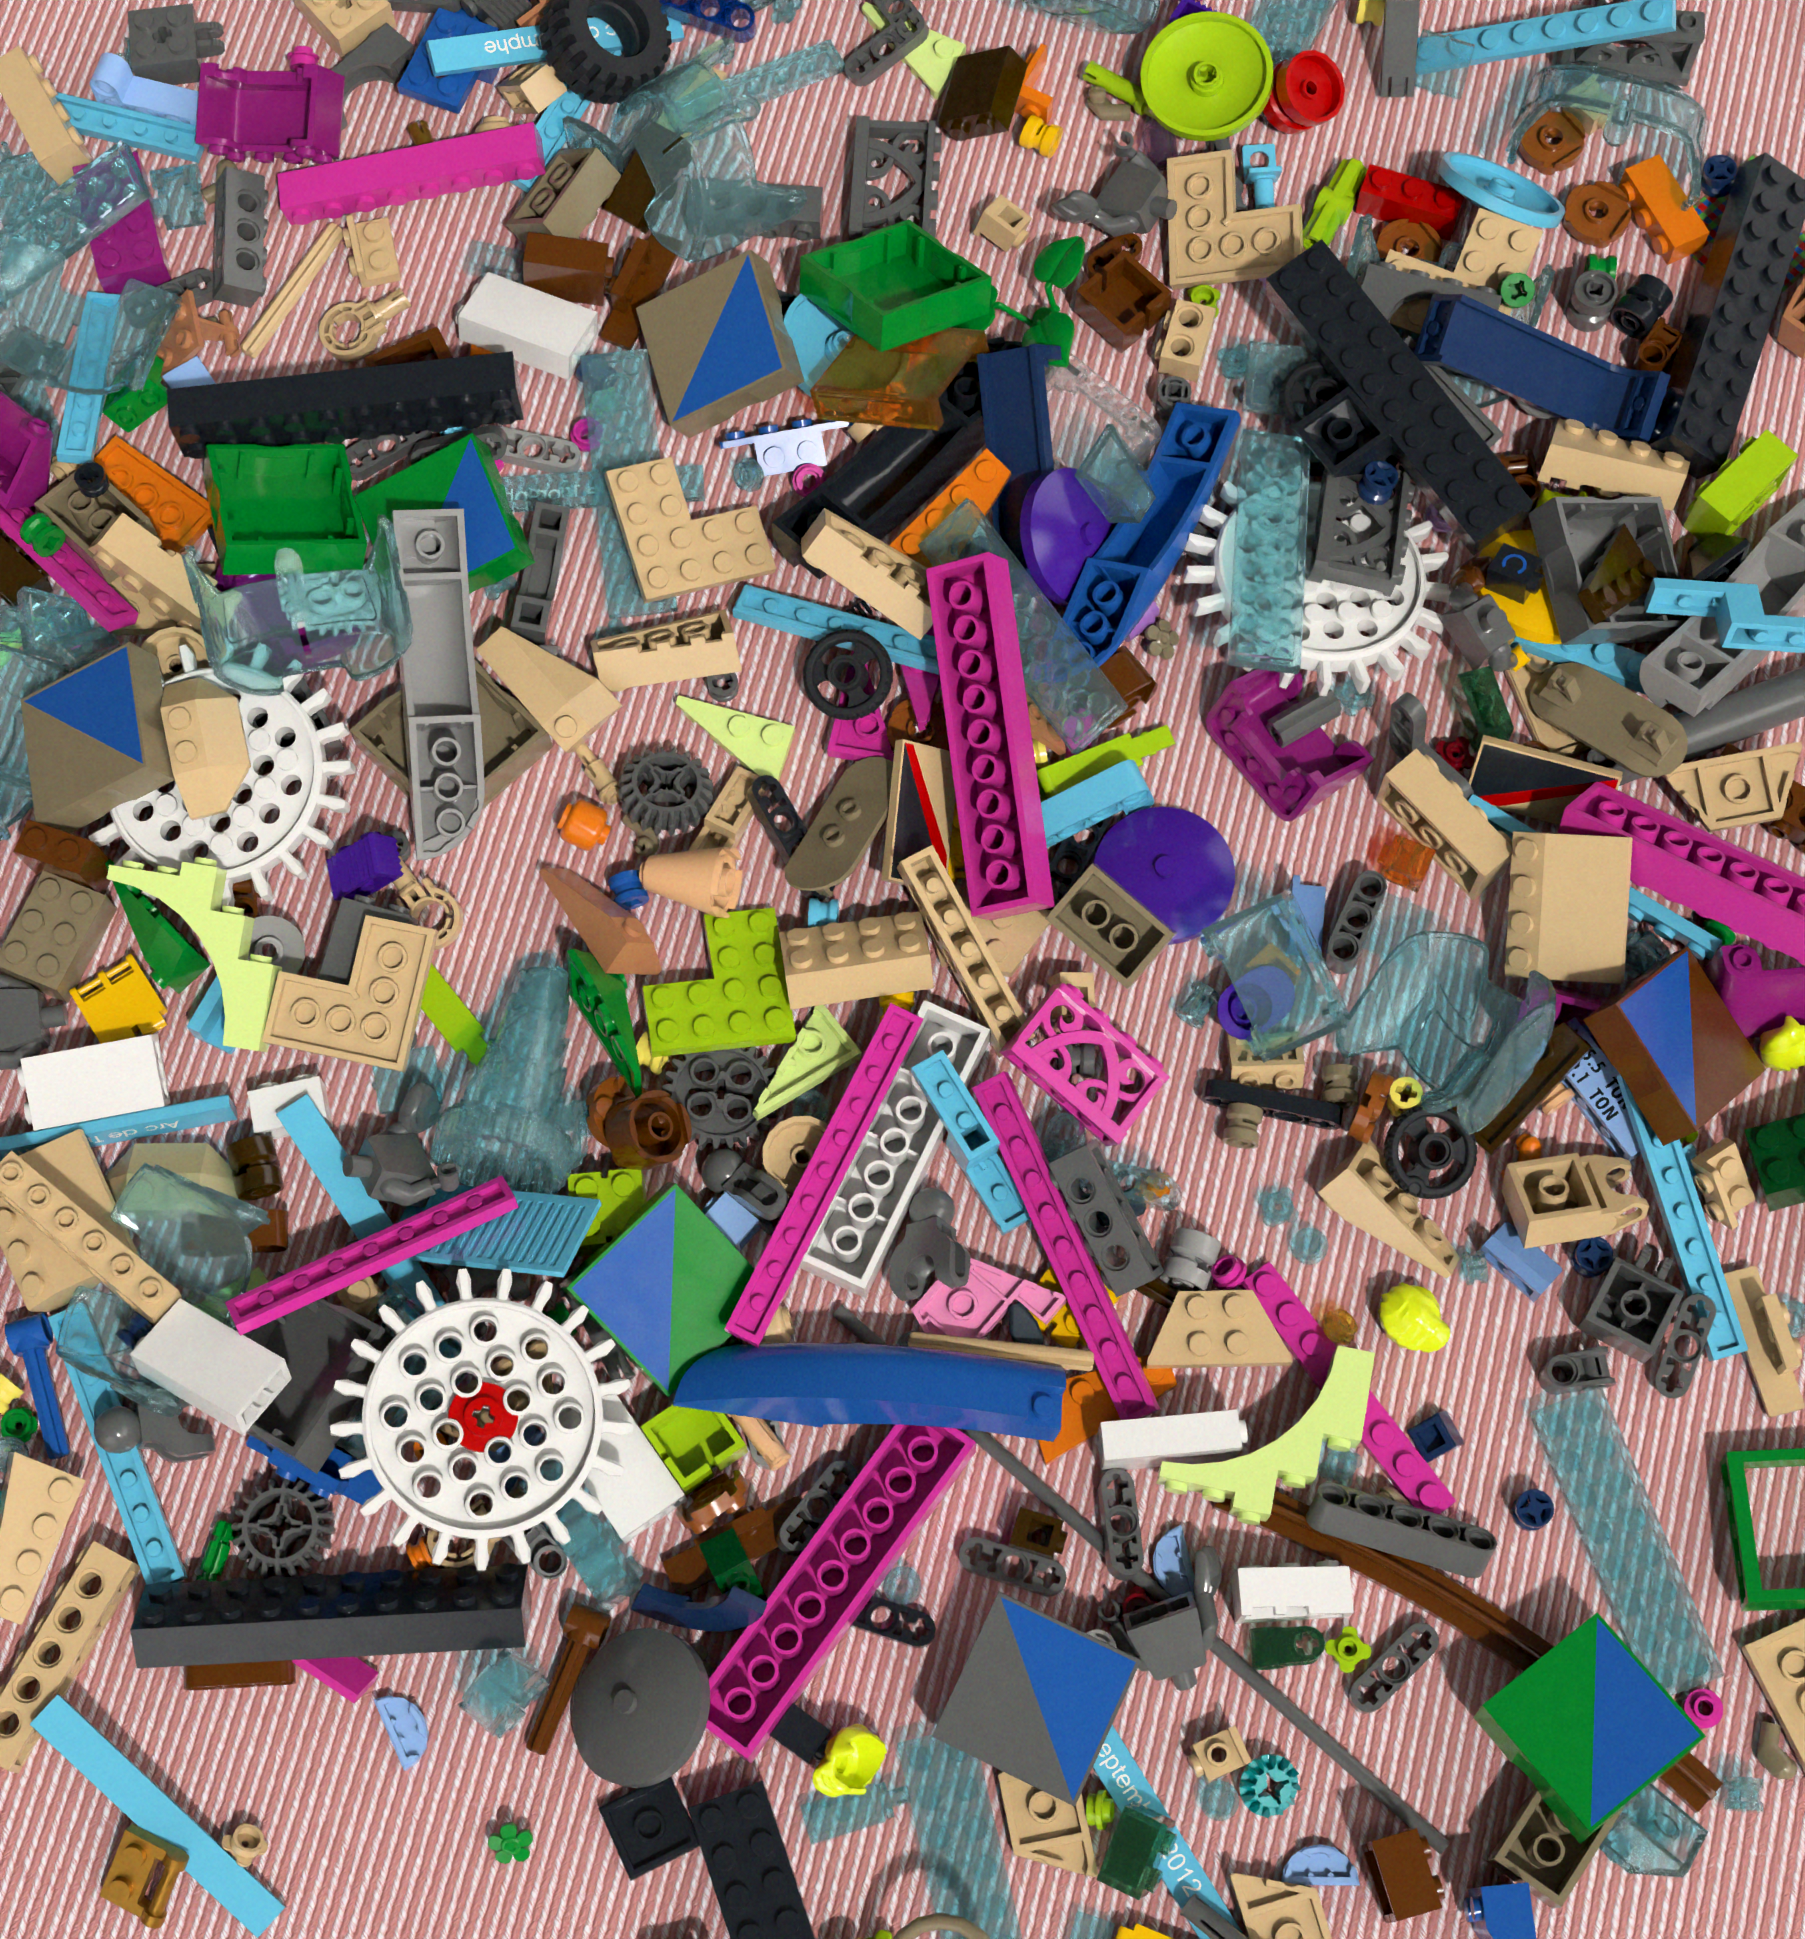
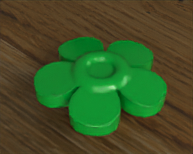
M506 1822L501 1825L500 1833L490 1834L488 1846L496 1851L495 1858L500 1863H509L512 1860V1855L516 1861L523 1862L530 1856L528 1846L533 1841V1834L529 1829H521L517 1833L516 1824Z

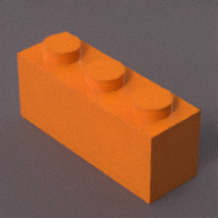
M1660 154L1626 168L1618 187L1626 194L1628 198L1627 203L1635 213L1637 224L1641 229H1645L1652 240L1654 251L1663 257L1666 264L1669 265L1702 250L1710 232Z

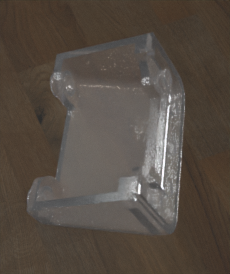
M1070 352L1068 367L1049 366V368L1045 369L1053 457L1065 467L1075 468L1089 475L1101 487L1112 505L1149 467L1160 443L1162 431L1157 421L1150 414Z

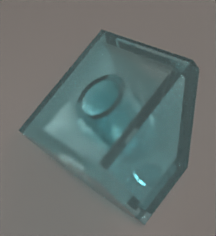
M1107 424L1074 476L1109 523H1140L1156 496L1143 465L1115 426Z
M1650 1783L1624 1806L1623 1811L1599 1849L1605 1853L1610 1861L1618 1864L1627 1873L1683 1878L1696 1858L1708 1831Z

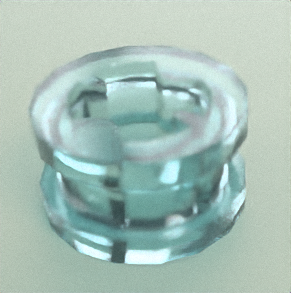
M1482 1250L1476 1251L1475 1255H1470L1469 1252L1462 1253V1270L1467 1285H1473L1475 1280H1479L1481 1284L1488 1281L1487 1262Z

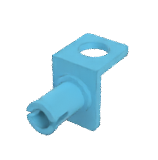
M1244 145L1242 147L1244 184L1254 185V210L1276 207L1274 204L1273 182L1278 181L1282 173V166H1276L1275 145ZM1257 152L1263 153L1268 157V166L1253 168L1250 164V157Z

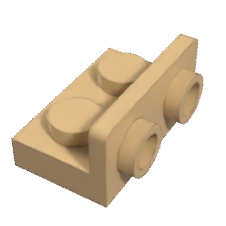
M346 215L348 228H343L342 231L346 247L353 250L354 256L348 257L352 277L359 276L362 288L401 281L388 217L355 224L353 215Z
M1300 1032L1266 1033L1251 1040H1239L1228 1035L1227 1048L1230 1064V1082L1266 1090L1301 1089L1303 1087L1305 1062Z
M1726 1137L1693 1158L1691 1162L1696 1173L1694 1176L1695 1184L1706 1200L1704 1208L1707 1215L1715 1223L1720 1222L1733 1230L1738 1226L1734 1213L1756 1199L1736 1143Z

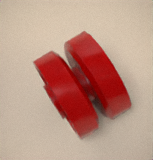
M1307 50L1273 66V87L1263 113L1268 122L1277 130L1287 134L1302 133L1332 119L1340 111L1345 94L1343 77L1336 63L1324 53L1316 50Z

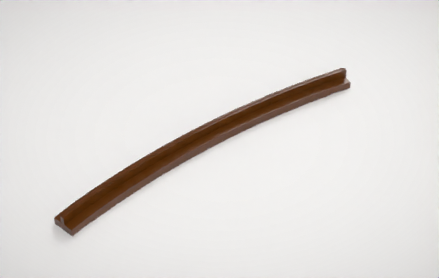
M1274 1492L1270 1517L1266 1522L1260 1521L1259 1525H1255L1329 1560H1337L1341 1566H1349V1570L1394 1593L1452 1627L1520 1673L1524 1672L1554 1647L1498 1608L1422 1563L1314 1530L1306 1521V1514L1310 1506L1282 1493ZM1225 1498L1224 1502H1215L1213 1509L1231 1515L1229 1514L1231 1499ZM1688 1753L1658 1778L1662 1784L1668 1787L1695 1813L1699 1812L1709 1800L1716 1796V1791L1723 1784L1691 1753Z

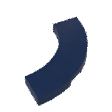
M644 1583L630 1609L652 1619L687 1629L732 1631L747 1627L759 1620L768 1603L736 1586H732L724 1594L709 1597L705 1603H695L689 1596L671 1593Z

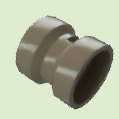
M1331 1064L1322 1067V1081L1326 1084L1325 1090L1322 1092V1101L1336 1104L1343 1109L1357 1106L1358 1092L1355 1090V1082L1358 1080V1068L1349 1064Z
M1228 1104L1226 1117L1229 1120V1124L1224 1129L1222 1141L1229 1146L1237 1148H1257L1260 1138L1257 1127L1262 1123L1264 1110L1252 1104Z

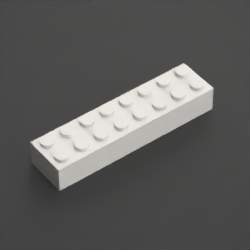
M926 1000L923 1001L917 1013V1016L923 1018V1023L799 1268L864 1298L868 1295L909 1210L913 1196L916 1195L947 1131L911 1073V1067L944 1050L966 1088H968L990 1042L989 1028Z

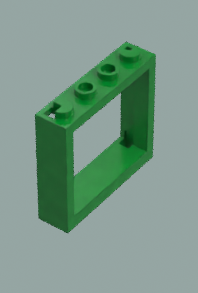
M1805 1448L1726 1452L1720 1461L1741 1612L1805 1609V1588L1762 1590L1744 1470L1751 1468L1805 1466Z

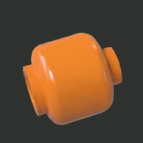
M578 799L574 804L567 803L556 828L561 830L560 837L563 841L584 851H590L596 843L603 846L612 826L606 824L608 818L606 810L583 799Z

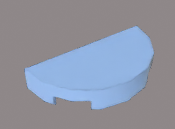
M1179 1525L1165 1533L1157 1543L1152 1557L1153 1573L1156 1580L1172 1597L1189 1591L1193 1593L1195 1577L1182 1526Z
M384 1696L373 1699L403 1770L407 1771L419 1762L427 1749L429 1730L426 1718L418 1706L404 1698Z
M1321 1844L1304 1847L1292 1855L1284 1866L1281 1876L1282 1882L1298 1885L1360 1886L1357 1870L1347 1856L1339 1852L1335 1847Z

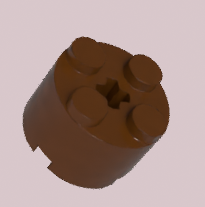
M1121 646L1105 663L1085 675L1086 678L1076 687L1074 693L1103 728L1106 726L1107 729H1111L1137 713L1134 707L1141 700L1147 704L1155 694L1158 684L1126 646Z
M651 1090L622 1101L611 1111H608L604 1118L606 1125L605 1135L614 1163L622 1168L646 1171L680 1158L685 1145L690 1142L692 1134L690 1117L681 1102L676 1103L669 1097L671 1094L666 1091Z

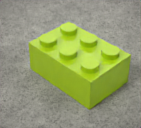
M1768 429L1758 438L1751 436L1740 448L1739 452L1741 454L1735 461L1732 458L1726 460L1716 473L1718 477L1713 482L1706 480L1695 492L1694 496L1696 499L1686 509L1689 516L1683 527L1697 539H1703L1704 541L1715 533L1732 536L1782 486L1799 455Z

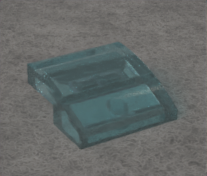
M567 115L562 119L568 149L597 147L621 175L624 173L625 167L622 151L606 135L577 118Z

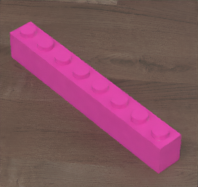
M534 122L279 173L277 177L281 211L291 225H306L314 220L334 219L342 217L344 214L359 211L370 212L375 208L389 205L400 206L409 201L434 199L439 195L453 192L465 193L473 188L499 186L503 182L518 179L529 180L535 176L546 174L542 138Z

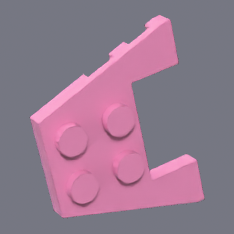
M970 1258L969 1279L965 1286L951 1289L937 1279L911 1310L924 1333L984 1339L1008 1312V1307L1016 1301L1021 1302L1027 1310L1047 1325L1067 1302V1298L1061 1293L1053 1292L1038 1286L1036 1283L1026 1279L1023 1280L1003 1270Z

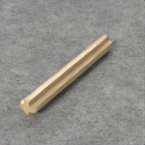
M330 222L321 232L241 343L240 348L245 355L254 359L263 350L344 237L340 226Z
M911 1332L909 1335L908 1346L967 1352L1081 1371H1091L1094 1365V1353L1084 1349L922 1332Z

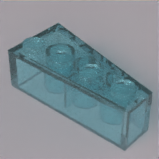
M551 1460L540 1468V1473L544 1479L555 1481L560 1478L562 1469L557 1461ZM522 1480L519 1482V1485L526 1494L527 1485ZM570 1499L556 1512L558 1519L568 1529L571 1539L565 1545H561L558 1541L557 1543L564 1550L567 1558L604 1613H607L641 1589L642 1584L639 1577L644 1573L632 1555L626 1558L618 1546L623 1542L611 1524L604 1527L597 1515L585 1511L573 1499Z

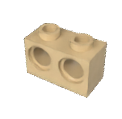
M547 62L524 64L497 86L515 114H539L568 90L564 83L555 76L557 73L553 66L549 67Z
M1177 299L1174 311L1168 310L1163 325V330L1168 331L1166 339L1159 338L1154 358L1160 360L1158 373L1182 377L1193 382L1198 381L1214 326L1216 308ZM1189 323L1194 325V327L1188 328L1182 324ZM1175 352H1182V353H1184V354H1186V355H1185V356H1176V355L1173 354V353H1175Z

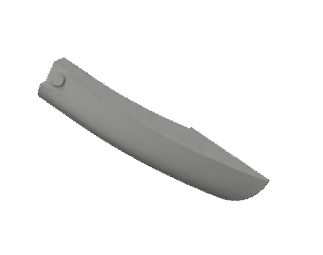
M1805 498L1767 530L1762 540L1725 581L1727 583L1758 585L1764 615L1803 617L1805 615ZM1691 616L1680 628L1642 660L1639 670L1640 682L1647 697L1658 707L1662 708L1670 702L1695 717L1704 708L1710 710L1771 651L1722 648L1715 617Z
M464 509L393 510L391 514L400 678L416 861L438 857L458 846L475 827L484 804L485 781L481 717L479 713L472 638Z

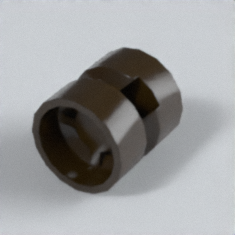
M271 1136L247 1137L227 1146L226 1152L230 1168L237 1172L233 1177V1182L239 1200L262 1199L275 1195L284 1189L280 1167L273 1164L278 1157L274 1139Z

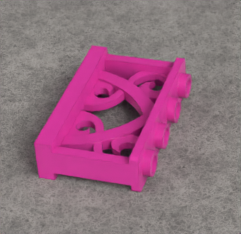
M1069 983L1052 985L1038 1006L1011 1040L1006 1042L999 1053L1105 1146L1119 1145L1128 1134L1126 1133L1161 1086L1167 1082L1169 1076L1162 1071L1164 1066L1159 1060L1151 1055H1144L1136 1047L1137 1042L1132 1036L1124 1031H1117L1109 1023L1111 1020L1106 1013L1099 1008L1090 1007L1083 1000L1084 995L1079 989ZM1056 1006H1064L1072 1013L1073 1017L1072 1022L1069 1024L1063 1021L1062 1015L1058 1017L1057 1025L1061 1034H1056L1050 1023L1051 1011ZM1041 1024L1048 1038L1030 1048L1025 1043ZM1084 1024L1090 1030H1081V1028ZM1079 1043L1099 1045L1104 1063L1105 1082L1089 1079L1073 1086L1068 1081L1072 1062L1065 1045ZM1054 1049H1057L1062 1059V1067L1059 1070H1055L1050 1066L1052 1058L1058 1059L1057 1054L1052 1051ZM1117 1054L1124 1060L1119 1062ZM1129 1068H1134L1143 1078L1142 1088L1135 1094H1128L1119 1090L1120 1084L1129 1085L1135 1082L1127 1077ZM1089 1087L1099 1088L1104 1091L1103 1095L1095 1092L1096 1100L1094 1102H1091L1086 1097V1091ZM1117 1100L1131 1102L1115 1123L1111 1118Z

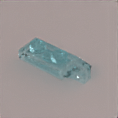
M885 1782L873 1783L865 1786L867 1791L862 1795L827 1797L801 1805L811 1845L885 1823L887 1819L895 1817L893 1807L911 1802L907 1785L887 1791Z

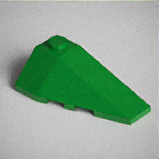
M111 859L105 863L107 870L109 865L115 864ZM112 881L144 959L154 969L149 975L162 989L165 990L170 986L180 994L211 964L157 906L142 894V890L134 886Z
M574 948L568 950L567 963L571 999L635 1096L642 1094L641 1070L625 992L628 986L624 974L605 973L593 954Z

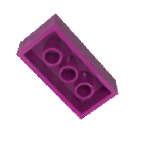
M135 151L72 167L98 280L104 292L118 294L122 297L150 290L171 281V272L147 173L138 152Z

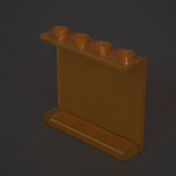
M947 328L884 352H879L855 334L810 390L818 419L939 430L944 420L938 398L967 361L977 362V354L990 353L985 330Z

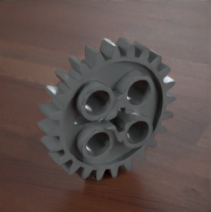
M751 1047L747 1052L743 1051V1048L682 1054L684 1062L677 1059L672 1060V1067L676 1072L666 1071L665 1080L670 1084L662 1085V1091L671 1094L669 1096L676 1103L681 1102L686 1108L692 1127L690 1142L695 1138L699 1139V1150L702 1151L707 1143H712L713 1151L718 1150L720 1144H725L727 1149L733 1150L734 1142H738L741 1147L746 1149L748 1136L757 1142L760 1140L758 1128L769 1131L770 1122L766 1118H776L777 1110L758 1121L752 1113L758 1104L762 1092L769 1086L771 1082L769 1080L775 1076V1069H763L767 1064V1057L762 1056L755 1059L756 1047ZM700 1071H709L714 1077L710 1081L703 1082L699 1081L695 1075ZM737 1074H744L749 1077L750 1081L744 1085H738L731 1078ZM695 1090L697 1093L691 1095L689 1091ZM719 1090L725 1091L724 1099H717ZM748 1095H752L753 1099L748 1100L745 1097ZM697 1105H705L711 1111L705 1116H697L691 1110ZM733 1108H740L747 1115L742 1119H733L728 1115V1112Z

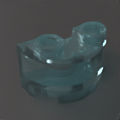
M198 163L150 171L152 187L158 191L159 197L153 198L154 211L157 219H164L167 231L207 224L201 193V172Z

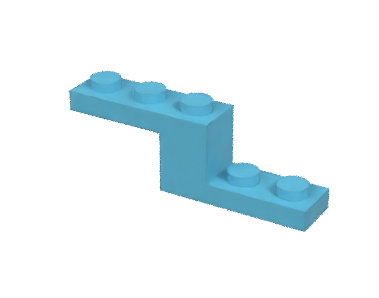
M1653 578L1644 601L1646 613L1715 617L1722 648L1805 653V617L1764 615L1758 585L1668 578Z
M944 1050L911 1067V1073L948 1131L946 1145L1001 1235L1004 1236L1031 1220L1013 1178L997 1154L1000 1141Z

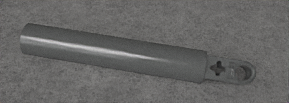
M1805 665L1728 694L1710 710L1704 708L1695 717L1685 711L1674 715L1683 726L1688 738L1687 754L1682 763L1726 747L1728 742L1734 744L1804 717ZM1591 749L1587 755L1588 763L1622 771V780L1619 786L1642 778V776L1630 772L1594 749Z

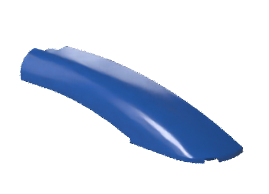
M1176 402L1154 457L1129 506L1093 558L1088 557L1037 677L1039 683H1064L1091 673L1113 655L1145 615L1186 548L1189 534L1194 532L1201 518L1205 504L1207 505L1241 423L1238 411Z
M761 1343L759 1347L752 1344H741L716 1349L698 1359L682 1377L674 1397L673 1406L821 1428L823 1425L830 1424L917 1425L975 1430L1054 1442L1061 1430L1062 1395L1066 1389V1374L1064 1368L1060 1366L922 1347L861 1343Z

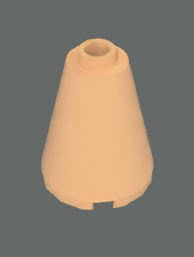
M731 847L650 855L640 866L639 879L647 891L717 918H729L731 915L727 913V910L736 908L741 892L742 870H736L735 860H741V855L737 848Z

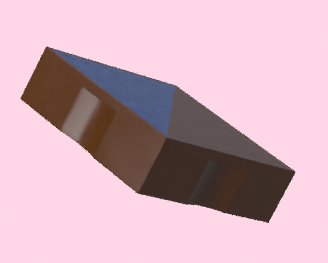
M1688 946L1656 961L1632 980L1624 992L1608 999L1583 1019L1611 1064L1625 1080L1636 1104L1663 1146L1698 1131L1766 1070Z

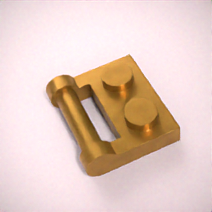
M131 1824L125 1829L99 1896L140 1917L141 1922L145 1926L154 1929L160 1928L167 1916L166 1905L179 1873L184 1871L187 1866L189 1855L182 1849ZM161 1860L165 1868L150 1901L144 1898L157 1863Z

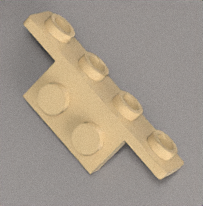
M1756 1266L1724 1273L1748 1347V1351H1745L1767 1416L1772 1418L1802 1410L1805 1404L1793 1371L1801 1366L1800 1360L1803 1358V1354L1797 1338L1791 1337L1787 1325L1790 1323L1787 1306L1784 1302H1779L1776 1293L1766 1295Z

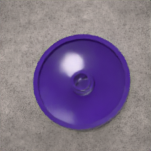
M1066 467L1047 471L1036 478L1025 495L1020 517L1021 544L1028 569L1041 591L1050 600L1063 607L1068 606L1088 557L1093 558L1117 525L1111 504L1101 487L1089 475L1075 468Z
M1173 807L1146 808L1124 817L1103 837L1094 859V863L1100 866L1177 932L1168 945L1190 941L1210 930L1225 913L1235 885L1233 857L1222 835L1200 816Z

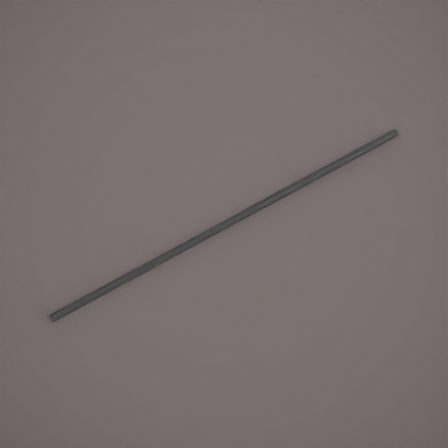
M839 1306L834 1312L833 1317L863 1343L887 1345L845 1306ZM961 1429L1105 1557L1103 1535L987 1432ZM1124 1553L1116 1560L1123 1563L1125 1569H1128L1133 1561L1126 1558ZM1142 1569L1134 1578L1130 1579L1134 1584L1142 1587L1145 1593L1154 1601L1161 1602L1172 1598L1168 1592ZM1215 1636L1213 1647L1209 1649L1214 1655L1409 1828H1417L1419 1836L1425 1835L1429 1845L1439 1854L1443 1853L1450 1844L1446 1838L1220 1638Z

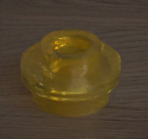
M1339 1308L1335 1311H1329L1323 1316V1330L1331 1341L1347 1345L1354 1340V1334L1358 1331V1326L1355 1319L1346 1310Z

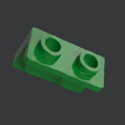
M153 353L110 386L102 413L129 433L168 404L167 388L161 384V372L164 361Z

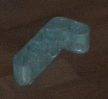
M1069 1113L1054 1115L1047 1125L1042 1144L1049 1163L1084 1145L1086 1141L1085 1127ZM1067 1124H1073L1075 1127L1073 1136L1067 1140H1060L1059 1132L1061 1128ZM1107 1160L1119 1184L1124 1177L1129 1175L1135 1176L1136 1183L1131 1191L1124 1192L1130 1204L1160 1211L1173 1210L1180 1204L1182 1200L1181 1187L1170 1175ZM1080 1178V1188L1085 1193L1092 1194V1184H1086L1085 1178ZM1147 1184L1151 1188L1163 1190L1166 1186L1170 1193L1169 1195L1163 1194L1160 1198L1153 1191L1147 1190Z

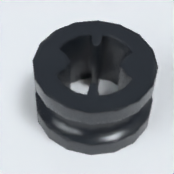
M86 463L80 466L74 474V480L85 497H99L110 486V481L103 467L98 463ZM94 477L95 481L90 483L89 479Z

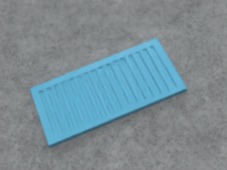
M459 1185L456 1190L451 1192L443 1191L439 1188L436 1190L437 1194L430 1196L425 1208L407 1206L398 1222L475 1187ZM511 1190L519 1208L406 1260L501 1271L503 1269H510L511 1272L564 1277L602 1204L600 1199Z

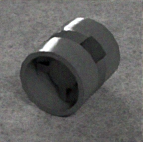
M1600 270L1584 272L1577 278L1566 307V318L1575 329L1583 332H1594L1606 324L1618 295V285L1614 278Z

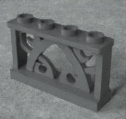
M1572 5L1570 11L1581 10V9L1592 8V7H1598V6H1592V5ZM1676 10V31L1626 39L1646 41L1650 44L1641 48L1616 47L1612 44L1614 42L1557 51L1556 79L1583 80L1592 73L1596 76L1595 81L1687 86L1690 80V71L1699 48L1705 39V14L1699 11Z
M857 116L849 241L879 230V228L868 227L881 225L886 222L888 226L895 224L894 219L899 216L901 222L907 220L910 216H916L920 221L919 227L936 238L937 219H931V210L938 209V190H932L933 181L939 182L940 161H934L935 153H941L942 133H936V120H929V123L870 120V116ZM878 139H895V140H894V142H893V145H890V144H888V143H886V142H884V141L878 140ZM906 140H920L925 146L924 150L919 154L912 152L915 143L909 144L904 149V152L899 150V148ZM884 158L887 159L881 168H874L871 165L874 160H879L882 164ZM925 162L926 175H924L922 170L918 167V165H921ZM893 164H896L910 177L914 186L902 198L891 204L889 197L882 189L868 185L867 181L884 177L892 169ZM924 195V207L922 209L916 203ZM872 198H879L884 208L880 209L879 203L876 206H871L868 202Z
M1324 467L1308 581L1322 583L1324 579L1383 592L1384 596L1389 597L1395 585L1401 586L1406 566L1400 563L1401 558H1404L1409 543V538L1404 537V530H1408L1412 517V510L1407 509V504L1411 503L1415 491V483L1410 482L1411 477L1405 469L1403 471L1397 470L1398 482L1393 489L1394 498L1389 499L1383 505H1372L1365 502L1357 491L1358 483L1356 482H1360L1363 474L1334 478ZM1344 498L1349 503L1352 498L1356 501L1351 506H1344L1340 503L1339 499ZM1363 506L1376 519L1382 530L1370 539L1358 543L1352 529L1336 520V517L1351 516ZM1393 510V517L1391 516L1389 511ZM1334 536H1345L1349 542V545L1346 546V539L1343 542H1339L1335 539ZM1388 543H1389V551H1388L1387 549L1383 548V547H1384L1385 545H1387ZM1365 557L1367 564L1372 568L1376 567L1374 560L1381 559L1385 563L1386 569L1378 571L1365 568L1361 558ZM1352 561L1353 565L1345 564V563H1341V562Z

